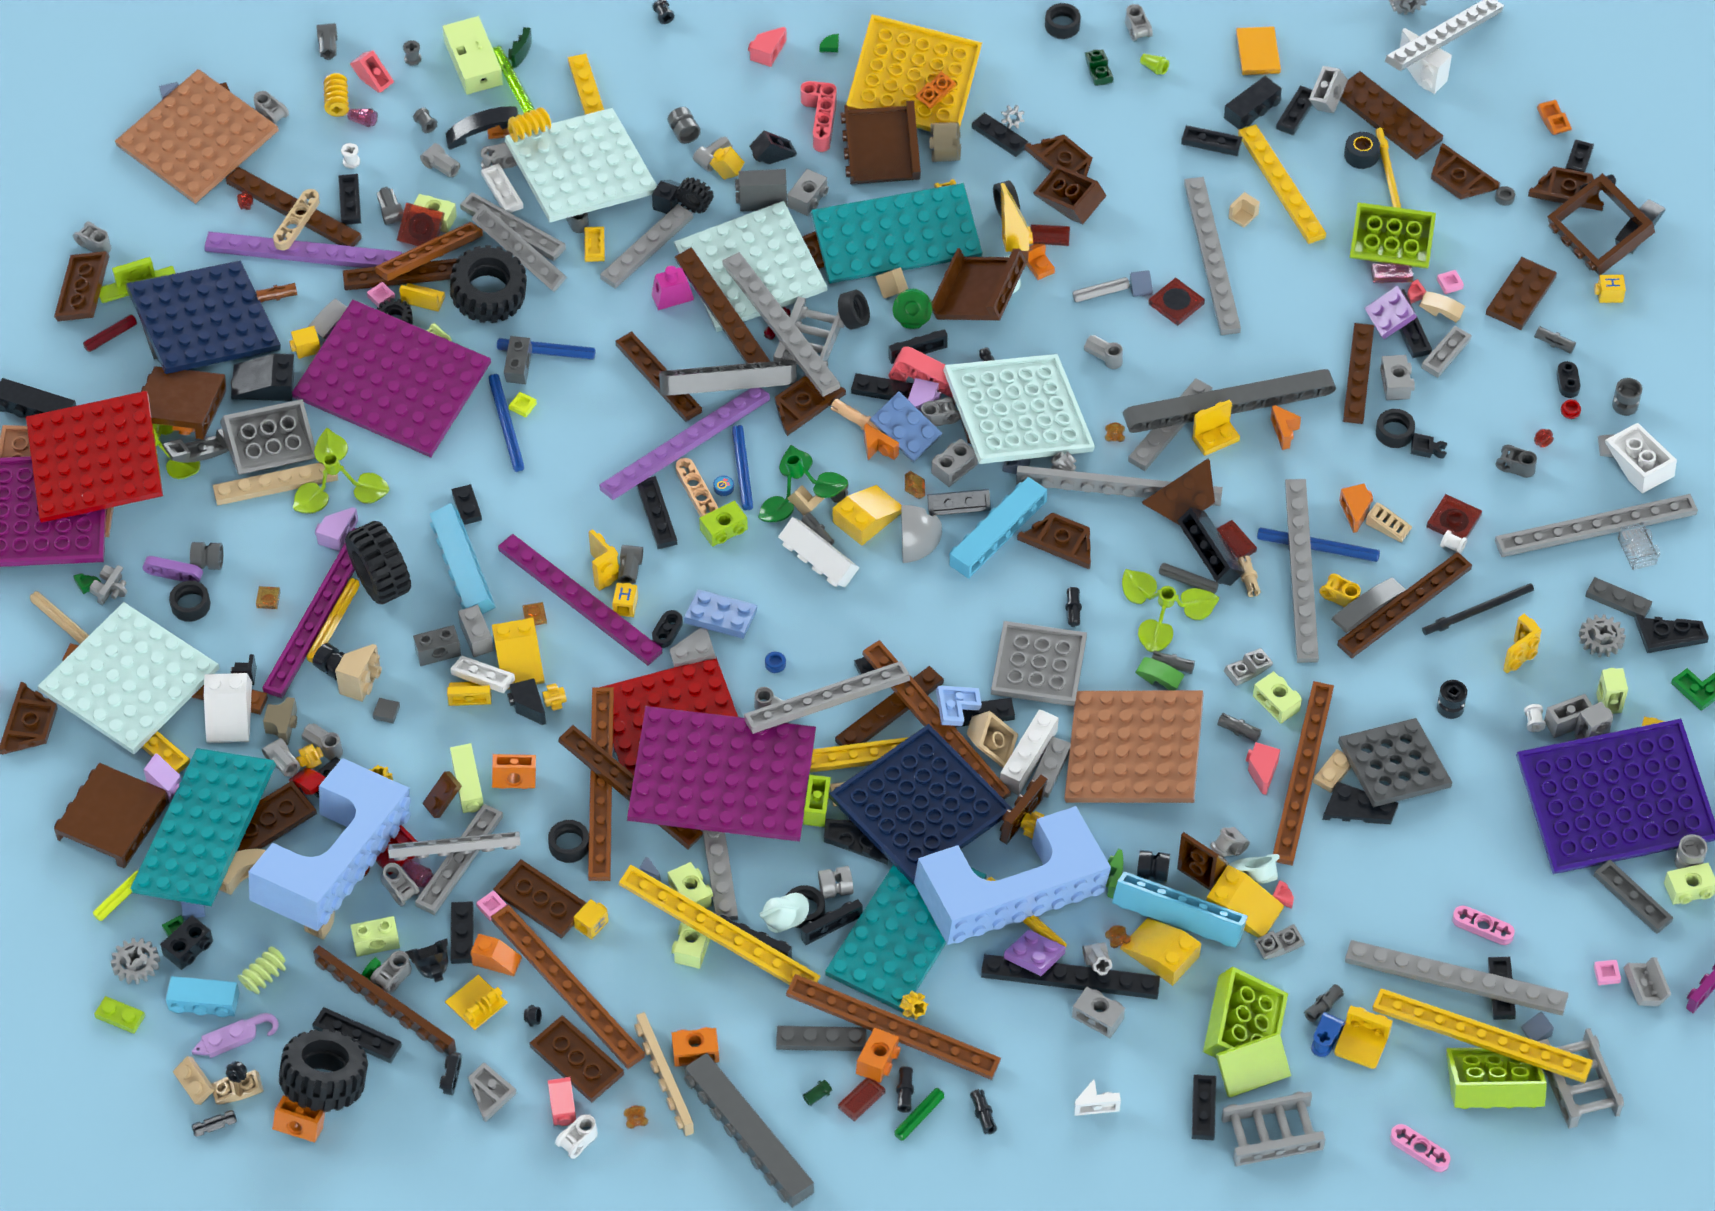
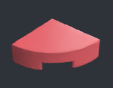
M1418 279L1413 281L1408 289L1407 296L1411 304L1422 300L1426 292Z
M1279 880L1273 897L1284 906L1292 908L1293 894L1288 885Z

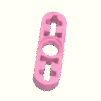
M1458 906L1454 910L1452 920L1457 927L1500 945H1508L1513 941L1515 930L1511 924L1467 906ZM1462 914L1466 915V917L1463 920L1460 919ZM1484 921L1490 927L1488 929H1481L1477 924ZM1503 931L1507 932L1505 937L1501 936V933H1503Z
M1398 1124L1393 1127L1390 1140L1394 1146L1436 1172H1444L1448 1169L1450 1154L1446 1150L1406 1125ZM1405 1134V1137L1397 1138V1135ZM1416 1144H1423L1427 1150L1419 1153L1414 1149V1146ZM1440 1157L1444 1159L1443 1162H1435L1436 1159H1439Z

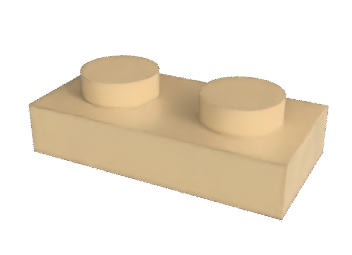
M1336 749L1316 774L1313 783L1332 793L1337 782H1340L1351 769L1345 754Z
M187 1056L172 1071L197 1105H201L215 1090L193 1057Z

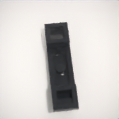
M517 107L491 108L462 119L446 132L448 149L467 143V137L493 127L500 126L502 130L508 128L509 118L519 115Z

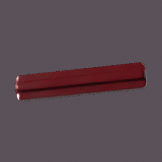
M132 314L128 315L84 341V348L88 352L93 351L137 325L136 318Z

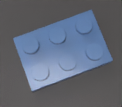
M900 392L896 393L870 418V421L882 433L899 442V450L913 463L942 436V432Z
M697 590L684 616V623L744 639L757 612V605Z

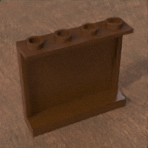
M914 100L906 101V106L848 110L847 105H844V112H841V124H845V130H842L843 142H847V148H844V159L848 160L849 166H845L846 178L850 177V184L920 180L921 168Z
M957 248L944 278L931 301L932 311L936 319L1000 321L1027 263L1021 249H1013L1009 257H964L961 249Z
M154 366L151 374H148L147 383L141 389V392L147 390L153 424L194 428L196 439L203 440L227 391L225 374L192 370L165 374L162 367Z
M99 762L97 767L89 773L88 780L84 786L82 785L78 789L77 796L73 802L67 805L66 812L62 818L56 821L54 830L57 840L61 841L64 836L115 858L117 866L125 869L168 805L167 791Z

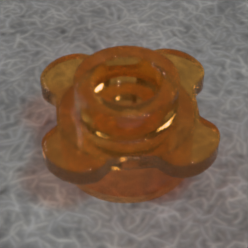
M1116 422L1106 425V441L1123 442L1125 440L1123 435L1125 427Z
M1113 926L1105 933V937L1109 939L1112 948H1117L1123 943L1128 944L1131 940L1130 936L1126 934L1124 926Z
M631 1106L624 1110V1116L627 1118L626 1126L629 1129L648 1124V1119L645 1117V1107Z

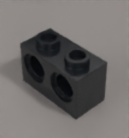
M191 915L160 946L163 956L182 970L187 965L192 964L202 951L207 950L211 946L213 938L211 930Z

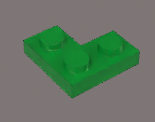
M1686 668L1671 681V684L1700 711L1715 701V673L1701 681Z

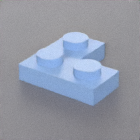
M938 686L936 689L941 725L962 726L964 723L962 709L980 710L982 706L979 688Z

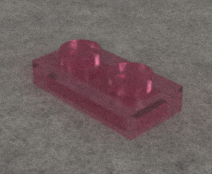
M1394 263L1371 264L1373 283L1413 282L1412 266Z

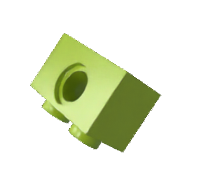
M734 500L700 517L699 527L704 537L713 547L748 530L747 516Z
M809 775L803 825L825 827L831 777Z

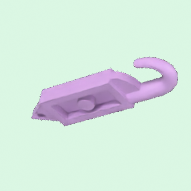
M268 1013L259 1014L247 1020L242 1019L201 1036L202 1039L194 1047L192 1054L205 1055L212 1058L247 1044L256 1036L255 1025L266 1021L272 1023V1029L267 1032V1035L271 1036L278 1029V1020L275 1016Z

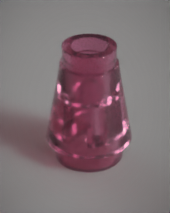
M350 108L347 114L349 120L366 127L374 126L378 119L377 112L372 108Z
M408 859L403 864V870L417 887L425 888L433 877L431 869L411 859Z

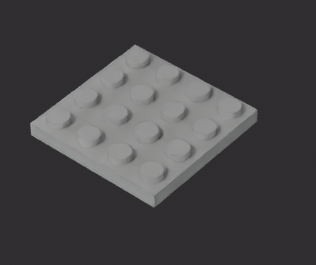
M1004 621L991 695L1075 706L1087 632Z

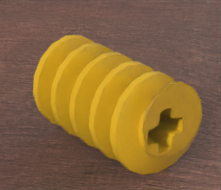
M339 73L328 75L323 82L324 109L329 115L335 117L344 116L349 111L348 80Z
M542 107L530 112H524L516 117H510L508 120L509 134L514 142L518 141V136L523 140L525 134L528 137L532 136V132L537 135L539 133L538 128L541 132H545V126L549 130L551 129L550 117Z

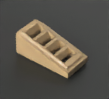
M1378 502L1367 515L1366 525L1401 543L1412 529L1411 525ZM1399 527L1402 528L1400 533L1396 532Z

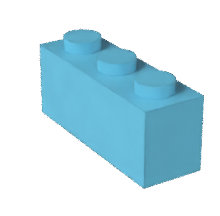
M171 976L166 1002L169 1011L175 1013L190 1012L197 1015L212 1014L219 1017L235 1016L240 993L237 982Z

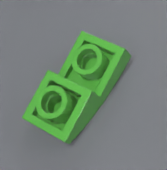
M1148 657L1142 659L1135 671L1136 674L1150 684L1157 681L1168 690H1176L1184 677V674L1175 668Z
M1119 848L1114 856L1111 855L1108 860L1111 869L1106 884L1108 888L1107 897L1112 899L1117 881L1123 874V852Z

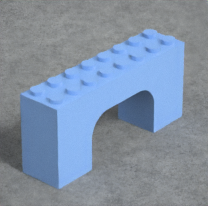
M342 758L319 785L320 815L347 828L327 852L315 857L301 856L272 843L249 870V900L318 931L323 924L326 925L334 910L340 908L342 900L346 895L349 896L357 881L363 879L365 871L369 866L372 867L375 864L377 856L386 850L390 839L397 836L400 829L399 826L409 821L411 816L409 812L411 802L409 787Z
M1076 806L1037 819L1031 844L1042 861L1043 866L1002 880L988 881L978 877L970 868L958 845L918 858L914 884L947 945L960 943L972 936H981L993 929L999 930L1005 925L1022 922L1027 917L1033 915L1040 916L1046 911L1057 910L1064 905L1073 902L1078 903L1084 898L1099 896L1105 892L1111 867Z

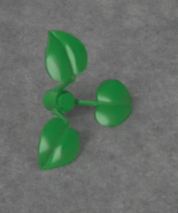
M790 445L783 455L779 466L781 474L787 477V496L785 499L781 496L768 498L762 504L758 518L766 522H779L787 519L793 513L794 505L787 499L791 495L792 477L799 479L806 474L810 481L816 484L813 487V491L820 498H830L837 495L849 484L848 480L834 472L821 473L818 479L815 480L808 472L813 463L812 457L808 453Z

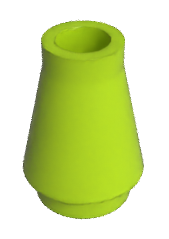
M1144 53L1140 58V64L1146 66L1157 75H1164L1169 68V60H1166V57Z

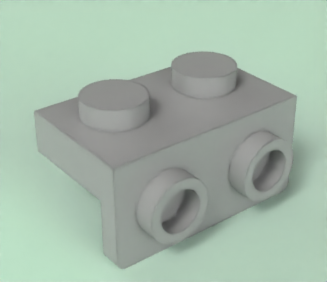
M1652 957L1647 963H1627L1623 967L1638 1005L1660 1006L1671 995L1656 957Z

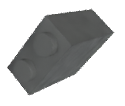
M786 169L739 171V179H735V191L739 192L735 193L736 204H740V211H757L784 201L787 206Z

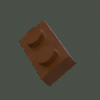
M444 771L422 804L434 818H440L462 785L450 771Z

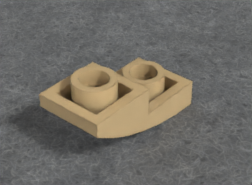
M1427 291L1419 305L1436 317L1440 312L1455 323L1461 318L1465 308L1463 304L1447 296Z
M255 1069L248 1072L246 1079L240 1083L232 1082L228 1077L212 1083L215 1089L213 1094L217 1105L239 1101L264 1092L259 1072Z

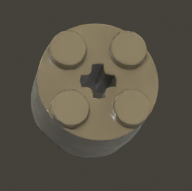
M931 123L930 128L933 137H930L929 141L930 149H934L932 151V162L959 161L961 158L959 123Z

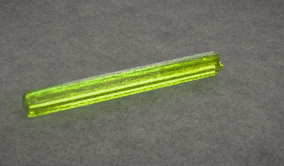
M493 47L502 72L523 112L535 110L502 47Z

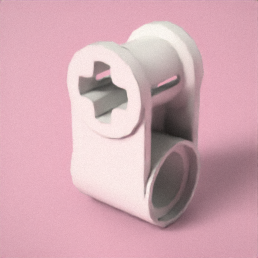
M581 1115L558 1135L555 1144L558 1147L564 1148L569 1153L568 1156L571 1159L578 1157L597 1137L598 1132L595 1119L591 1115ZM584 1127H591V1129L587 1131L582 1130V1128Z

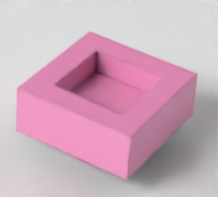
M1456 270L1437 275V282L1444 294L1462 290L1464 287V283Z
M381 282L367 292V297L379 307V304H384L385 300L391 302L392 298L395 299V293Z
M494 890L476 902L477 908L489 921H491L492 915L507 906Z
M1617 960L1594 963L1598 985L1618 984L1621 982Z

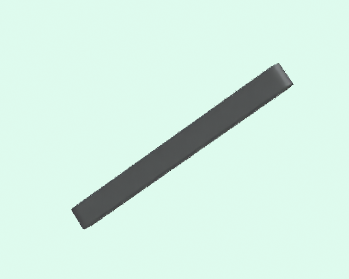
M1321 369L1135 405L1126 408L1123 411V417L1129 432L1137 433L1194 422V416L1200 410H1206L1219 402L1227 400L1232 402L1231 414L1327 396L1336 390V386L1328 369Z

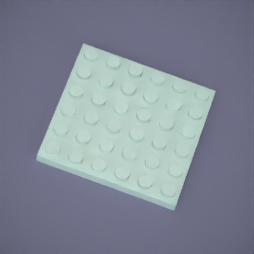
M613 108L552 123L550 130L545 126V132H541L538 128L539 133L537 135L532 132V136L528 137L525 134L523 140L518 136L517 142H514L510 135L505 136V143L549 222L650 196L657 187Z
M784 201L674 241L679 254L691 247L693 248L743 322L761 315L723 266L722 260L738 252L741 253L781 307L795 303L797 297L809 298L828 291L827 285ZM701 299L716 332L722 331L723 329Z
M1058 354L944 366V374L979 464L1055 456L1059 452L1077 454L1094 451L1095 445Z
M123 602L38 685V689L41 693L132 754H135L204 685L205 674H215L220 668L218 663Z

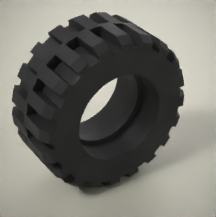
M485 245V248L478 246L474 247L473 251L470 249L465 251L463 256L461 255L456 259V263L452 267L450 296L453 299L454 306L459 308V312L464 316L467 314L469 319L474 321L478 319L481 323H485V321L497 323V320L501 319V321L508 319V315H515L517 309H520L523 305L526 294L527 275L525 274L524 265L521 264L518 257H513L512 252L508 250L505 252L503 248L498 246L496 248H491V245ZM481 276H492L500 279L506 287L497 292L487 293L476 289L471 282Z
M369 522L350 531L346 535V549L348 550L353 568L366 592L375 603L385 604L409 592L411 580L406 563L392 535L381 522Z
M317 1029L310 1030L309 1033L302 1032L298 1037H293L283 1048L279 1070V1085L284 1094L293 1103L297 1102L302 1108L308 1107L312 1111L323 1110V1112H330L333 1109L335 1111L342 1110L344 1106L348 1107L357 1101L364 1091L368 1068L367 1055L357 1041L353 1042V1038L348 1035L343 1036L341 1032H329L327 1029H323V1031H317ZM315 1069H326L332 1072H322Z

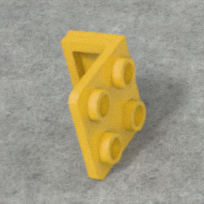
M592 529L588 531L590 553L595 558L592 561L594 586L600 591L605 587L611 586L618 579V552L613 546H609L605 542L604 537L600 533H596Z
M1525 613L1518 617L1513 640L1515 644L1509 647L1506 653L1503 668L1506 674L1510 671H1516L1523 662L1532 660L1538 653L1542 629L1538 627L1535 620L1529 618Z
M1350 1005L1344 1028L1334 1049V1054L1354 1063L1375 1069L1390 1036L1393 1021L1384 1015H1376L1362 1007Z

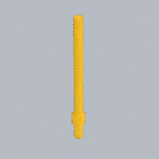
M1377 128L1375 132L1380 142V153L1393 207L1401 208L1388 153V140L1385 139L1383 129Z

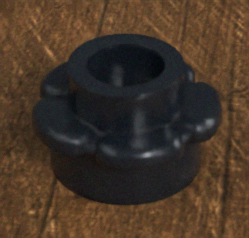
M531 1005L528 1009L524 1010V1021L530 1027L541 1023L542 1011L540 1007Z
M235 1061L227 1065L225 1073L230 1081L240 1083L246 1079L247 1068L243 1063Z

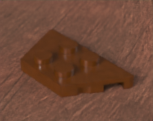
M1064 134L1055 136L1052 139H1043L1038 144L1031 145V143H1027L1024 148L1026 152L1050 171L1058 164L1087 176L1093 157Z
M1444 143L1441 144L1431 173L1433 181L1460 200L1491 192L1500 187V182Z
M1553 166L1547 175L1539 179L1538 184L1534 188L1531 187L1529 189L1528 197L1564 204L1579 192L1580 185L1589 184L1594 178L1591 173ZM1598 192L1580 207L1603 211L1604 203L1603 201L1601 202Z
M804 376L775 397V404L785 434L787 436L832 405L835 399L842 398L846 395V389L840 387V389L822 396L810 379Z
M1209 458L1142 501L1143 505L1179 525L1177 520L1190 507L1204 511L1215 504Z
M1052 512L1042 521L1034 523L1028 531L1024 533L1021 531L1017 535L1018 541L1084 568L1090 569L1091 567L1090 527Z
M20 682L0 743V754L2 755L46 744L56 716L57 704L50 699L44 698L43 694L38 691L34 692L24 682Z

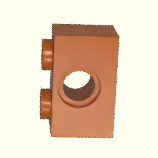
M493 754L492 788H535L536 755Z
M703 1027L699 1030L688 1031L682 1029L677 1032H671L675 1067L687 1066L706 1053L715 1063L719 1062L716 1028ZM699 1044L697 1047H692L691 1045Z
M874 1028L857 1059L856 1074L881 1083L884 1076H888L891 1071L892 1060L897 1059L900 1054L901 1047L898 1046L899 1037Z
M283 1095L275 1108L272 1129L315 1143L323 1129L325 1112L323 1110L312 1111L308 1107L302 1108L297 1102L293 1103L288 1096Z

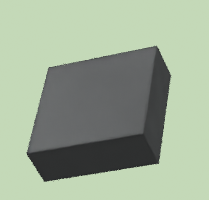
M379 698L373 712V719L394 723L400 708V702Z

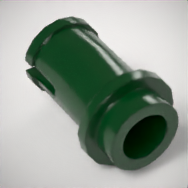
M819 1080L817 1082L818 1085L802 1094L803 1099L810 1107L825 1095L827 1097L830 1095L832 1088L826 1080Z

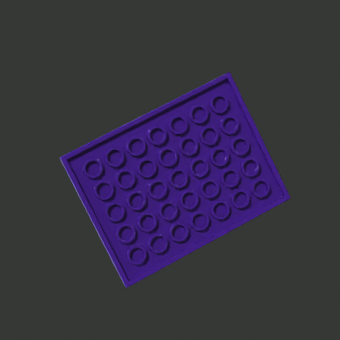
M1681 718L1523 750L1516 754L1553 874L1601 865L1609 860L1615 862L1678 849L1680 840L1686 835H1698L1705 842L1715 841V819Z

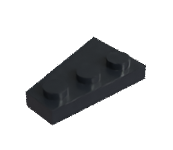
M1635 615L1634 618L1647 653L1708 643L1709 640L1703 621L1687 619L1672 621L1663 620V617L1651 619L1643 618V615Z
M1337 782L1322 820L1337 818L1350 822L1352 819L1363 820L1365 823L1391 824L1399 803L1392 802L1373 807L1365 791Z
M825 820L824 842L888 865V858L851 820Z

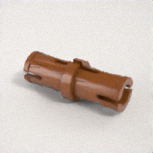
M295 283L283 286L273 285L272 288L256 290L257 298L260 302L275 299L279 301L280 298L298 295Z

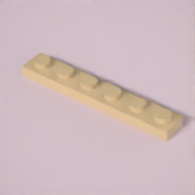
M315 463L214 484L213 489L217 506L298 489L305 483L322 484L324 465ZM328 474L326 483L337 481L338 475Z
M645 1012L637 1014V1024L634 1025L638 1037L642 1036L644 1040L642 1043L646 1056H651V1068L653 1073H658L660 1077L658 1083L661 1091H666L668 1095L666 1101L670 1111H675L676 1116L674 1119L679 1130L682 1129L685 1136L694 1133L693 1121Z

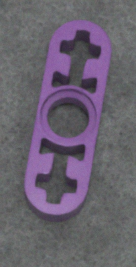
M155 556L146 557L142 566L143 570L150 575L182 582H200L203 575V570L196 565Z

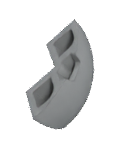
M901 505L903 563H909L926 557L937 547L942 536V524L936 515H928L924 508Z

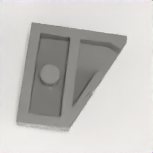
M700 627L669 649L674 667L716 659L707 628Z
M486 1063L479 1066L468 1077L485 1122L517 1094L516 1089Z

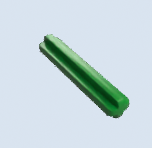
M935 1088L894 1131L895 1137L900 1141L905 1140L944 1099V1092L939 1088Z

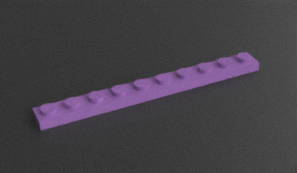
M208 232L204 246L205 252L357 268L375 267L402 254L400 251L294 241L289 249L278 250L274 246L273 238Z
M750 388L599 484L600 491L610 499H616L770 400L769 393L762 388Z

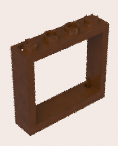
M1603 173L1547 216L1548 226L1554 234L1558 233L1564 245L1567 247L1571 246L1576 257L1583 259L1588 269L1595 271L1598 275H1602L1655 233L1653 222ZM1602 190L1638 228L1597 259L1561 221Z

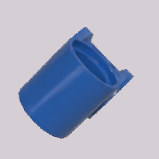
M1326 1012L1323 1013L1313 1036L1314 1040L1311 1050L1314 1055L1326 1057L1330 1054L1344 1028V1020Z

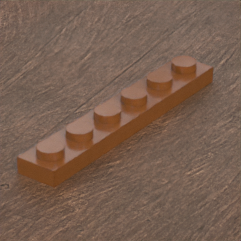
M469 222L375 266L376 274L386 281L393 280L397 276L410 272L416 267L441 257L452 250H456L469 242L475 241L483 236V230Z

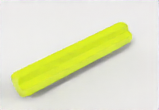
M139 870L135 871L93 911V916L97 920H104L132 893L130 888Z

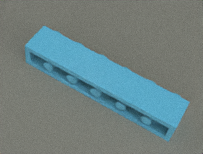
M1029 477L1023 482H1019L1015 490L1010 495H1006L1002 503L997 508L994 507L984 521L981 520L971 533L965 535L963 541L958 546H954L949 553V566L969 579L1047 502V489Z
M449 503L430 513L432 519L430 526L433 532L438 535L436 542L440 549L444 551V554H442L443 560L446 565L450 566L448 573L451 579L456 582L454 589L457 595L462 598V602H460L462 609L478 605L481 613L484 614L496 608L459 511L452 503Z
M1123 872L1117 881L1112 901L1113 904L1118 905L1122 909L1138 912L1142 916L1152 917L1164 924L1174 925L1183 931H1190L1201 935L1205 939H1212L1221 942L1225 946L1235 948L1242 938L1248 917L1247 915L1127 872Z

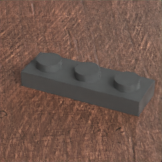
M1594 577L1585 595L1587 598L1634 618L1635 615H1643V618H1645L1653 602Z

